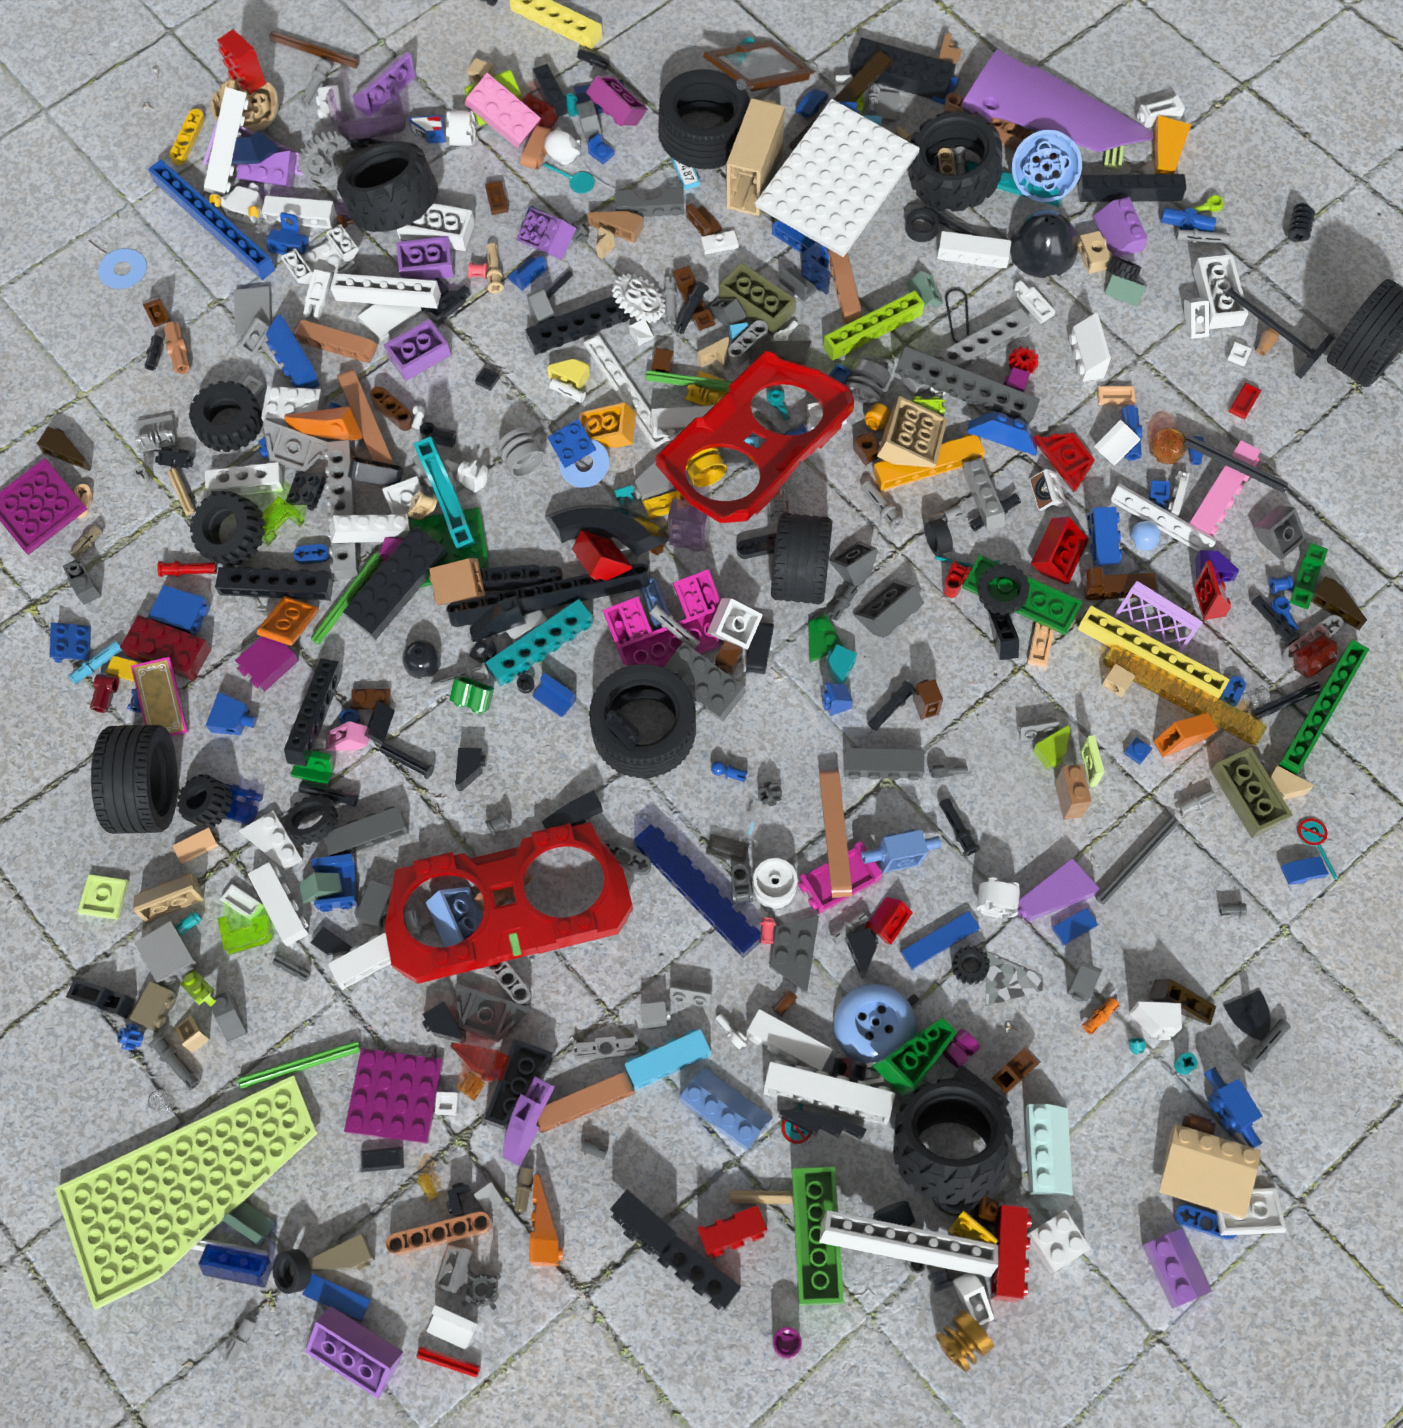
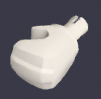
M448 459L444 462L451 469L452 473L456 474L457 481L461 482L468 490L477 492L486 486L488 469L485 465H482L481 468L477 467V460H473L470 463L463 461L461 464Z

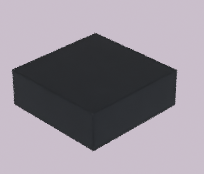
M484 367L475 379V383L491 391L500 379V375Z

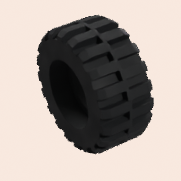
M217 381V384L213 385L211 383L206 389L202 388L199 391L200 394H196L192 399L194 403L191 402L189 407L190 423L198 439L206 447L213 448L214 451L220 452V450H223V452H230L233 449L234 451L240 450L239 448L242 446L245 448L249 445L250 441L253 442L257 438L256 434H259L262 429V411L257 399L252 394V391L241 383ZM229 408L241 410L238 417L230 423L223 425L212 423L213 418L222 410Z
M219 491L217 494L209 495V499H203L200 502V507H196V513L191 518L193 522L192 526H190V532L193 534L191 540L195 543V549L203 557L220 564L232 566L234 564H242L243 561L247 562L251 559L252 554L255 555L258 552V546H261L263 543L262 537L265 536V530H263L265 520L262 519V511L258 509L256 503L234 492ZM234 513L237 521L235 533L227 542L222 544L219 537L220 526L226 517Z

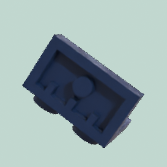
M816 241L802 254L801 275L811 282L818 291L828 294L831 273L820 264L822 245Z

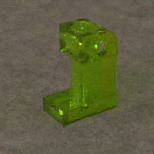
M278 496L262 512V519L265 520V526H263L265 536L262 537V541L265 545L269 546L277 538L275 532L288 519L301 527L305 522L302 514Z
M267 915L251 919L252 924L233 930L231 922L226 916L217 918L224 951L228 952V955L266 945L273 939L272 923Z

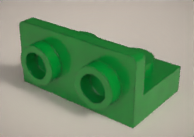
M312 751L307 766L294 765L291 777L328 784L334 771L332 754Z

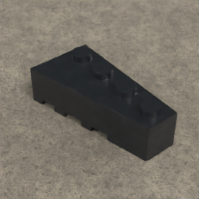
M516 1039L513 1040L485 1115L484 1123L503 1130L505 1129L520 1095H526L534 1078H539L553 1057V1052Z

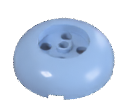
M1043 130L1028 136L1018 146L1012 161V175L1016 186L1025 196L1039 202H1051L1067 195L1078 182L1082 170L1081 154L1075 142L1064 133L1054 130ZM1052 152L1057 154L1055 160H1051L1049 157ZM1034 156L1040 158L1038 163H1033L1032 158ZM1044 163L1049 165L1047 170L1043 169ZM1054 170L1059 171V176L1057 178H1054L1052 176V172ZM1037 173H1040L1042 175V179L1040 181L1035 180V175ZM1023 178L1027 180L1026 186L1022 185ZM1032 183L1035 186L1042 187L1045 191H1051L1057 187L1060 193L1055 197L1041 198L1032 195L1028 191L1027 185Z
M867 984L850 991L839 1003L834 1016V1034L839 1047L849 1058H855L863 1063L878 1062L916 1034V1017L908 1000L897 990L881 984ZM879 1006L886 1008L884 1014L878 1013L877 1008ZM865 1013L867 1015L866 1020H859L858 1014ZM872 1020H875L880 1024L878 1026H874L872 1024ZM887 1025L893 1028L891 1034L886 1033L884 1030ZM867 1032L873 1033L874 1038L872 1040L865 1038Z

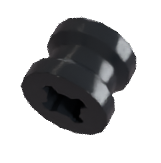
M947 1268L927 1276L928 1280L933 1284L934 1293L954 1285L953 1281L948 1277L949 1271Z

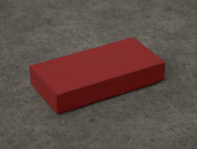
M1245 382L1229 413L1245 420L1262 390Z

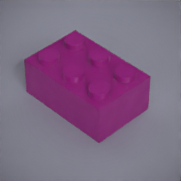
M596 76L586 92L594 103L599 104L602 107V111L614 118L613 121L619 126L638 125L648 110L614 76Z

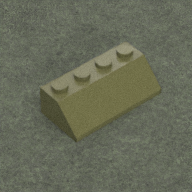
M1251 747L1217 762L1211 770L1251 838L1273 829L1293 816Z

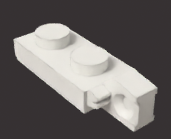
M1022 281L1015 284L1014 291L1017 293L1019 301L1040 324L1055 315V310L1034 287H1027Z
M1181 471L1178 472L1175 483L1178 485V487H1174L1172 495L1175 498V502H1170L1168 512L1179 517L1190 473Z

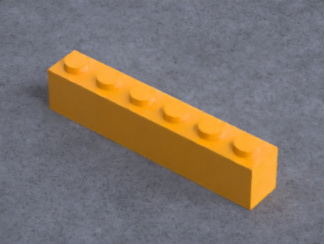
M966 435L961 439L949 440L941 444L935 468L898 465L881 460L874 464L873 475L879 490L884 491L964 467L963 463L979 458L983 461L985 450L978 436Z

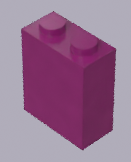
M261 636L235 662L238 665L236 669L244 677L247 675L251 678L249 680L256 689L260 687L265 692L298 662L295 653L284 643Z

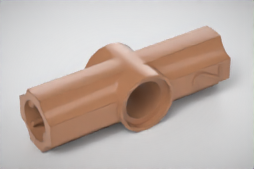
M168 322L164 326L167 338L166 347L172 359L175 373L185 374L190 370L187 357L188 348L182 336L179 323Z

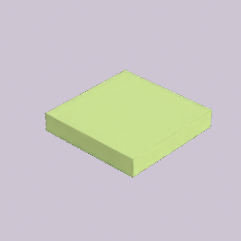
M1095 735L1087 737L1080 751L1090 787L1097 786L1104 774Z
M88 874L78 913L118 920L129 881L127 879Z

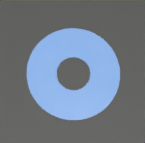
M132 249L115 250L102 259L98 268L99 278L105 285L111 288L124 289L131 287L143 278L147 268L146 260L142 254ZM119 262H128L131 265V270L128 274L119 276L114 272L115 265Z
M590 439L596 451L589 454L593 459V466L590 470L581 472L576 468L575 463L564 468L560 461V472L563 478L572 486L579 488L591 487L600 482L606 475L609 467V456L604 446L598 441Z

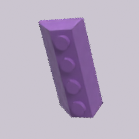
M406 52L399 55L360 90L356 91L353 95L355 107L371 117L416 77L411 53Z
M332 1306L316 1321L305 1350L307 1354L376 1398L381 1396L404 1353Z

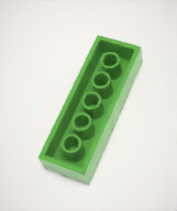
M835 1167L792 1168L798 1306L842 1305L844 1299L840 1246L819 1242L821 1221L826 1211L838 1212Z

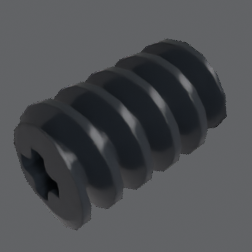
M1298 203L1293 208L1287 236L1290 241L1303 242L1311 237L1315 210L1308 204Z

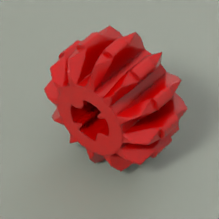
M1020 345L1018 349L1014 348L1009 355L1008 366L1012 369L1014 367L1033 374L1039 364L1038 354H1035V349L1029 350L1028 346L1023 349Z

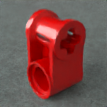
M954 560L945 579L943 587L945 596L949 598L958 596L972 567H965Z

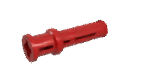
M178 560L174 562L158 561L157 571L159 577L164 575L179 577L181 574H217L216 562L181 563Z

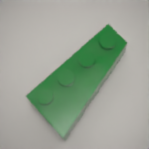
M942 1017L925 1026L872 1066L903 1096L918 1087L957 1032Z

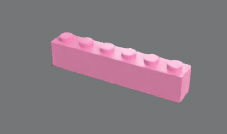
M1241 440L1232 456L1256 467L1260 461L1258 455L1261 450ZM1225 465L1189 524L1213 537L1218 529L1216 526L1217 522L1222 523L1227 514L1224 512L1225 509L1232 507L1235 501L1233 496L1240 494L1244 487L1241 483L1243 481L1247 482L1249 476Z

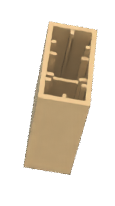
M751 98L727 161V208L760 216L761 209L755 207V202L774 178L783 154L785 106L778 105L772 100L760 101Z

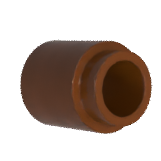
M1190 1113L1188 1116H1184L1182 1126L1214 1135L1216 1123L1211 1122V1119Z

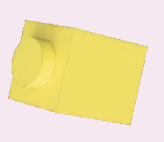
M570 359L551 364L547 367L550 379L556 378L563 383H570L580 391L590 377L589 365L584 361Z

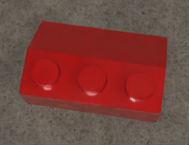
M1070 517L1051 518L1031 564L1040 574L1063 584H1069L1089 539Z
M581 530L572 550L591 578L607 581L631 570L632 565L613 540Z

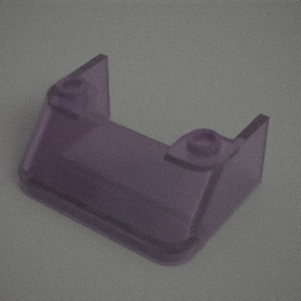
M396 79L392 80L388 87L392 104H387L382 108V117L350 121L346 113L338 111L333 89H329L326 98L332 123L338 134L341 133L347 141L401 133L406 127V121Z

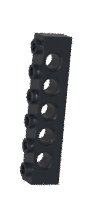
M611 296L526 328L527 341L534 355L542 354L555 347H561L571 341H577L584 336L592 335L597 331L632 319L630 313H624L625 309L619 308L621 304L615 303L617 298Z
M233 566L218 567L215 588L219 595L264 598H283L285 596L292 599L331 601L334 580L331 573L325 570L315 572L305 569L294 571L286 568L273 570L267 567L254 569L252 567L235 568Z
M322 658L319 660L284 748L288 764L305 767L308 764L342 676L339 661Z
M623 1223L621 1226L625 1230L623 1235L633 1242L635 1239L627 1232L629 1228ZM678 1236L672 1240L668 1249L663 1251L661 1255L655 1253L659 1257L658 1263L666 1269L669 1266L676 1271L674 1275L684 1283L688 1280L693 1284L691 1289L701 1297L703 1294L707 1295L711 1299L709 1303L717 1310H720L721 1307L726 1310L741 1289L740 1285ZM639 1237L637 1241L642 1244L640 1248L648 1255H651L644 1247L646 1243ZM678 1253L686 1256V1261L682 1265L674 1263V1256ZM695 1267H700L703 1270V1276L699 1279L691 1276V1270ZM711 1281H718L721 1288L718 1292L713 1293L708 1289Z

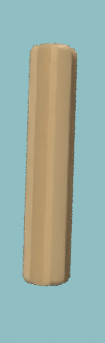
M176 468L168 470V475L185 514L188 516L194 514L195 509Z
M731 1190L729 1201L730 1203L792 1204L793 1193L791 1191Z

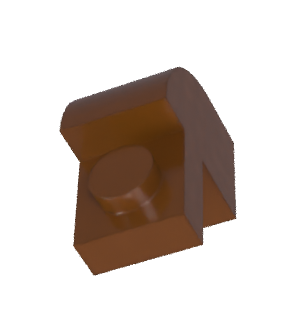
M1026 1046L1010 1062L1003 1066L992 1079L1007 1094L1037 1067L1041 1061Z

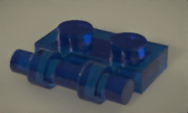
M226 784L229 786L230 792H232L233 796L231 799L233 802L230 805L231 810L227 812L225 819L247 826L253 823L259 810L253 803L255 800L261 802L263 794H259L253 789H243L240 785ZM238 795L246 797L245 802L238 801Z

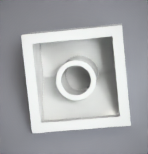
M1137 1002L1130 1010V1016L1151 1037H1158L1159 1040H1170L1171 1037L1182 1029L1181 1003Z

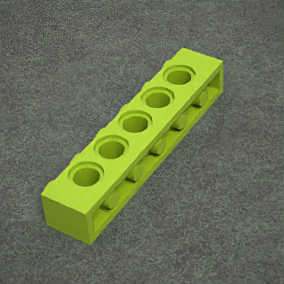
M913 291L825 335L823 349L831 360L834 361L923 315L924 302L917 292Z

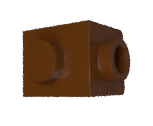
M983 1196L974 1208L973 1219L981 1226L997 1224L999 1202Z

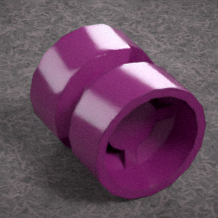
M961 1028L942 1054L953 1066L959 1069L968 1061L967 1056L972 1057L980 1049V1045L969 1032Z
M791 1327L779 1329L772 1341L774 1352L783 1359L795 1357L802 1346L800 1334Z

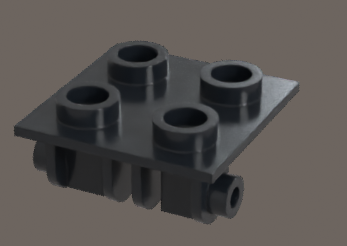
M325 473L296 474L284 505H307L308 510L314 511L317 508L318 499L321 498L324 485L326 484V478L323 477Z

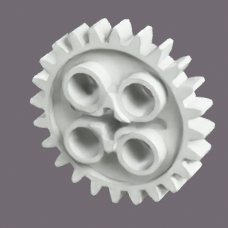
M629 273L626 276L623 274L621 277H618L613 285V297L617 298L615 303H620L619 308H624V313L629 312L630 317L635 316L637 321L641 319L643 323L646 320L649 323L652 321L656 322L657 319L661 318L666 307L664 304L665 299L661 298L663 294L658 293L659 289H654V284H649L648 279L644 281L642 276L637 278L635 274L633 276Z

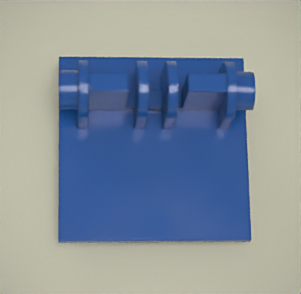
M579 419L547 437L564 468L596 451Z
M51 622L49 657L53 658L56 663H61L63 659L88 661L90 658V626Z

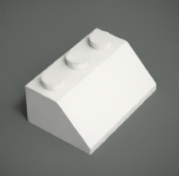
M1098 313L1075 325L1072 333L1069 335L1070 345H1073L1074 348L1073 356L1078 362L1077 371L1083 381L1103 379L1111 359Z

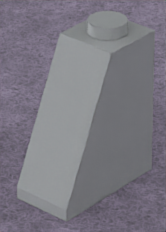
M656 461L635 480L634 495L636 499H640L642 505L644 500L678 491L655 465Z

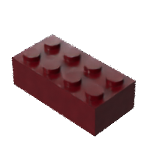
M140 615L136 617L120 646L127 657L143 663L171 657L174 674L191 681H195L211 651L205 639Z

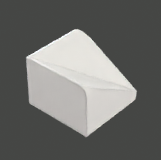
M640 320L629 326L630 335L638 346L654 339L646 321L643 323Z

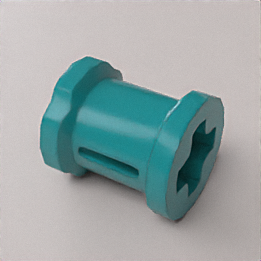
M1190 1052L1181 1054L1174 1062L1175 1070L1181 1075L1191 1073L1198 1064L1196 1056ZM1184 1060H1186V1061L1188 1062V1063H1187V1066H1188V1067H1185V1066H1184V1063H1185Z

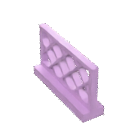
M1138 581L1134 582L1125 599L1113 615L1117 619L1120 612L1128 611L1131 622H1126L1125 624H1131L1132 628L1135 629L1134 623L1145 621L1147 632H1144V634H1148L1151 637L1150 633L1161 631L1163 638L1161 643L1167 646V643L1177 641L1179 647L1177 652L1179 653L1183 652L1197 629L1203 623ZM1132 594L1140 598L1141 606L1130 608L1129 599ZM1152 605L1156 608L1157 616L1147 618L1144 607ZM1142 608L1144 619L1133 621L1131 610ZM1170 616L1174 626L1163 628L1161 617ZM1158 618L1160 629L1150 631L1147 620ZM1186 626L1191 632L1187 637L1179 638L1177 627ZM1174 628L1177 639L1166 641L1164 630Z

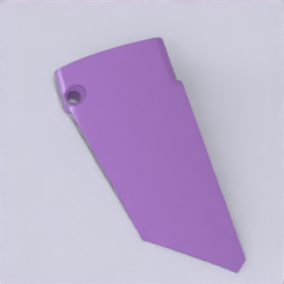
M999 49L994 52L961 105L962 108L973 114L978 112V115L986 118L989 123L994 117L1037 131H1058L1068 136L1075 144L1097 152L1155 139L1152 131L1037 66H1028Z

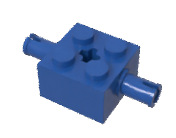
M1216 1067L1203 1073L1214 1089L1213 1094L1207 1097L1209 1100L1208 1105L1214 1113H1217L1223 1130L1230 1135L1236 1132L1241 1133L1249 1147L1255 1148L1263 1142L1259 1139L1252 1125L1255 1121L1262 1118L1263 1115L1241 1080L1238 1078L1229 1084H1225Z

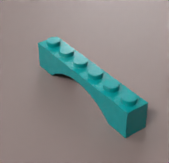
M430 436L414 443L419 459L437 496L456 548L461 550L476 544L434 439Z

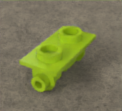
M912 397V400H909L939 415L945 414V406H942V404L946 400H941V397H930V400H923V397Z

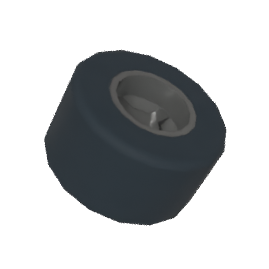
M908 1201L890 1204L873 1214V1220L907 1227L915 1222Z

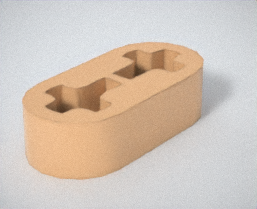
M79 484L74 488L73 492L88 509L77 517L83 518L89 512L92 491L88 485Z

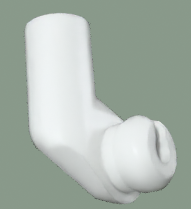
M415 405L412 409L415 418L411 427L419 430L424 421L425 408Z

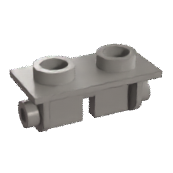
M1052 717L1039 719L1038 724H1035L1034 720L1022 721L1020 724H1017L1018 732H1020V742L1049 737L1059 731V721Z
M672 982L669 1000L710 1007L713 989L709 988V986L695 984L694 990H691V983Z

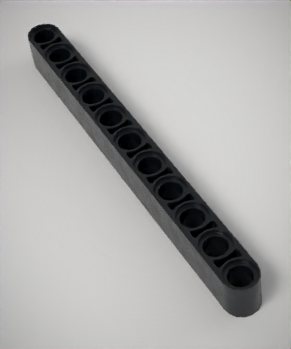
M644 563L633 564L631 570L607 581L603 579L595 580L589 574L456 601L450 603L446 610L451 626L461 627L474 624L497 602L515 595L524 613L571 604L578 599L585 601L633 591L650 585L649 567Z

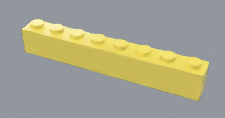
M1090 606L1078 628L1079 631L1215 704L1230 680L1093 606Z

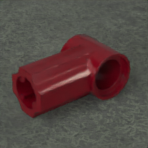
M97 674L95 676V691L90 704L91 710L99 713L108 712L112 695L117 692L119 687V678L117 676Z

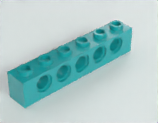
M579 599L485 662L487 670L500 686L509 684L514 680V677L528 671L530 666L544 660L546 655L556 652L562 644L572 641L578 633L588 630L593 624L591 613ZM570 621H575V622H576V623L573 624V625H569V624H568ZM554 632H561L559 635H552ZM539 642L545 643L543 646H537ZM523 653H530L526 657L521 656ZM509 663L514 664L512 667H506Z

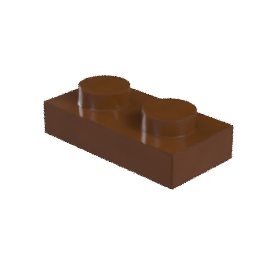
M502 181L485 184L491 214L496 215L508 212Z
M352 689L351 709H374L377 702L390 707V689Z

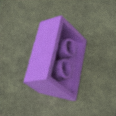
M1130 197L1112 201L1093 216L1098 231L1105 238L1106 247L1113 257L1144 251L1148 237Z
M1182 1229L1142 1245L1171 1308L1181 1306L1212 1292Z

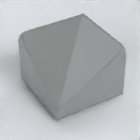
M492 1182L474 1193L475 1198L486 1214L504 1202Z

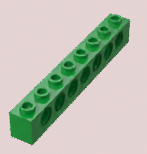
M1353 639L1350 641L1280 760L1279 767L1294 775L1299 773L1367 655L1369 648Z

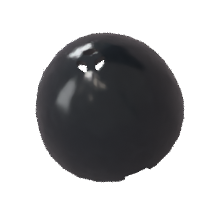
M1040 210L1026 216L1016 226L1010 238L1012 262L1021 271L1033 277L1060 276L1073 266L1077 258L1078 240L1075 228L1063 214L1057 211Z

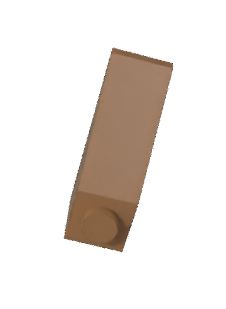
M628 211L588 213L589 226L596 229L602 227L605 230H610L614 236L633 243L636 242L644 228L643 217L636 213Z

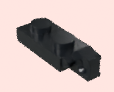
M464 285L457 291L450 290L439 300L438 308H428L425 311L426 315L439 325L466 302V299L471 295L469 289Z

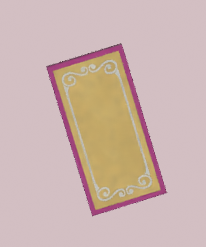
M171 657L132 665L131 669L145 725H161L167 729L170 736L187 733L188 728Z

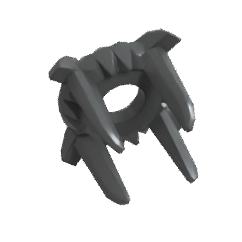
M468 1270L466 1273L470 1281L467 1284V1296H465L462 1305L465 1307L472 1303L475 1306L484 1307L489 1305L492 1310L496 1309L497 1307L493 1302L498 1293L496 1282L502 1276L499 1273L496 1276L487 1274L474 1275L471 1270ZM484 1283L487 1285L488 1291L486 1295L478 1296L475 1289L478 1284Z

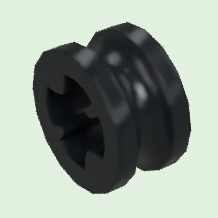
M527 674L519 676L517 679L518 690L524 694L532 692L535 687L533 678ZM524 681L526 683V681H528L529 686L527 687L525 685V687H523L522 682Z

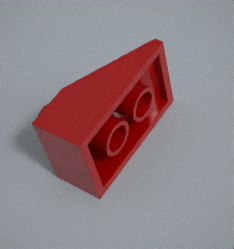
M1207 561L1193 586L1203 620L1225 617L1231 608L1230 599L1226 597L1225 583L1221 581L1220 575L1212 562Z

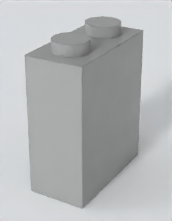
M171 921L134 942L154 979L162 987L172 985L176 982L177 978L191 973L198 966L182 935Z

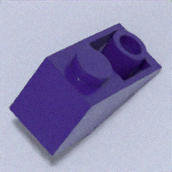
M1200 550L1195 558L1196 579H1198L1207 561L1212 562L1223 582L1234 581L1239 573V569L1219 551Z

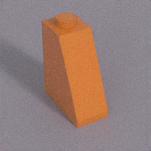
M1209 713L1174 722L1153 742L1161 756L1166 757L1206 740L1218 728Z

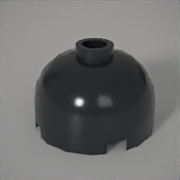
M417 640L411 642L405 648L402 663L406 672L411 677L422 679L421 677L428 676L429 678L439 670L441 656L438 649L431 642Z

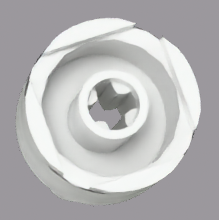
M448 111L447 119L449 126H446V135L449 137L450 145L473 146L476 138L473 111Z
M988 878V882H983L979 885L977 910L981 909L982 914L991 917L1002 918L1003 914H1009L1008 918L1016 916L1018 914L1020 896L1019 883L1000 882L998 878Z

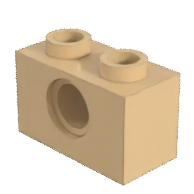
M1100 231L1080 235L1078 250L1088 274L1106 270L1112 253L1108 251L1106 240L1102 237Z

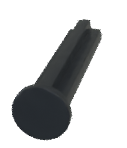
M383 743L379 749L382 754L424 775L425 779L430 778L434 771V765H428L388 743Z

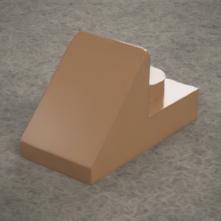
M945 33L939 59L955 64L960 61L962 50L953 48L952 34Z

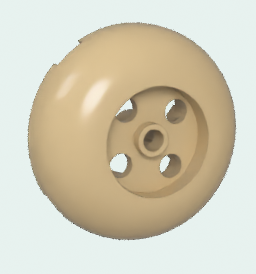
M230 79L221 85L222 88L217 93L214 92L211 99V111L217 122L225 87L246 93L245 99L249 101L247 110L243 109L242 116H245L243 127L254 132L266 129L276 118L279 108L276 90L269 82L250 95L246 90L243 91L235 80L232 81Z

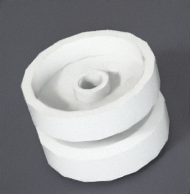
M779 858L767 859L761 862L755 869L753 876V893L757 901L763 906L772 909L788 905L795 897L798 880L795 869L786 860Z

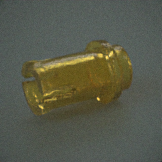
M428 1172L416 1178L418 1181L416 1184L420 1185L427 1202L440 1196L431 1180L432 1175L429 1176Z

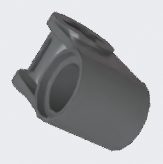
M736 864L731 870L733 904L742 901H749L751 903L753 902L752 885L750 884L749 870L743 864ZM738 871H742L745 874V877L742 879H738L735 877L734 874Z

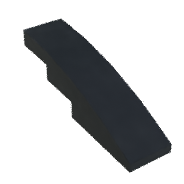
M780 1110L778 1118L814 1136L821 1129L837 1138L844 1131L861 1140L867 1130L849 1121L826 1114Z

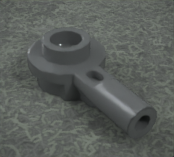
M933 765V769L929 770L931 778H943L953 776V774L968 773L967 766L944 768V765Z

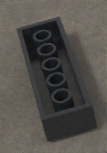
M861 37L850 62L849 75L855 77L881 51L892 59V64L874 83L928 99L933 97L946 98L955 74L956 64Z
M415 526L344 609L343 613L349 620L376 640L429 578V569L439 566L447 557L446 549Z

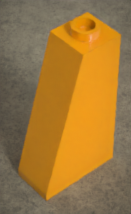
M1158 116L1154 128L1155 174L1175 173L1191 124Z

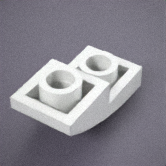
M540 610L525 615L526 624L506 630L514 642L548 620Z

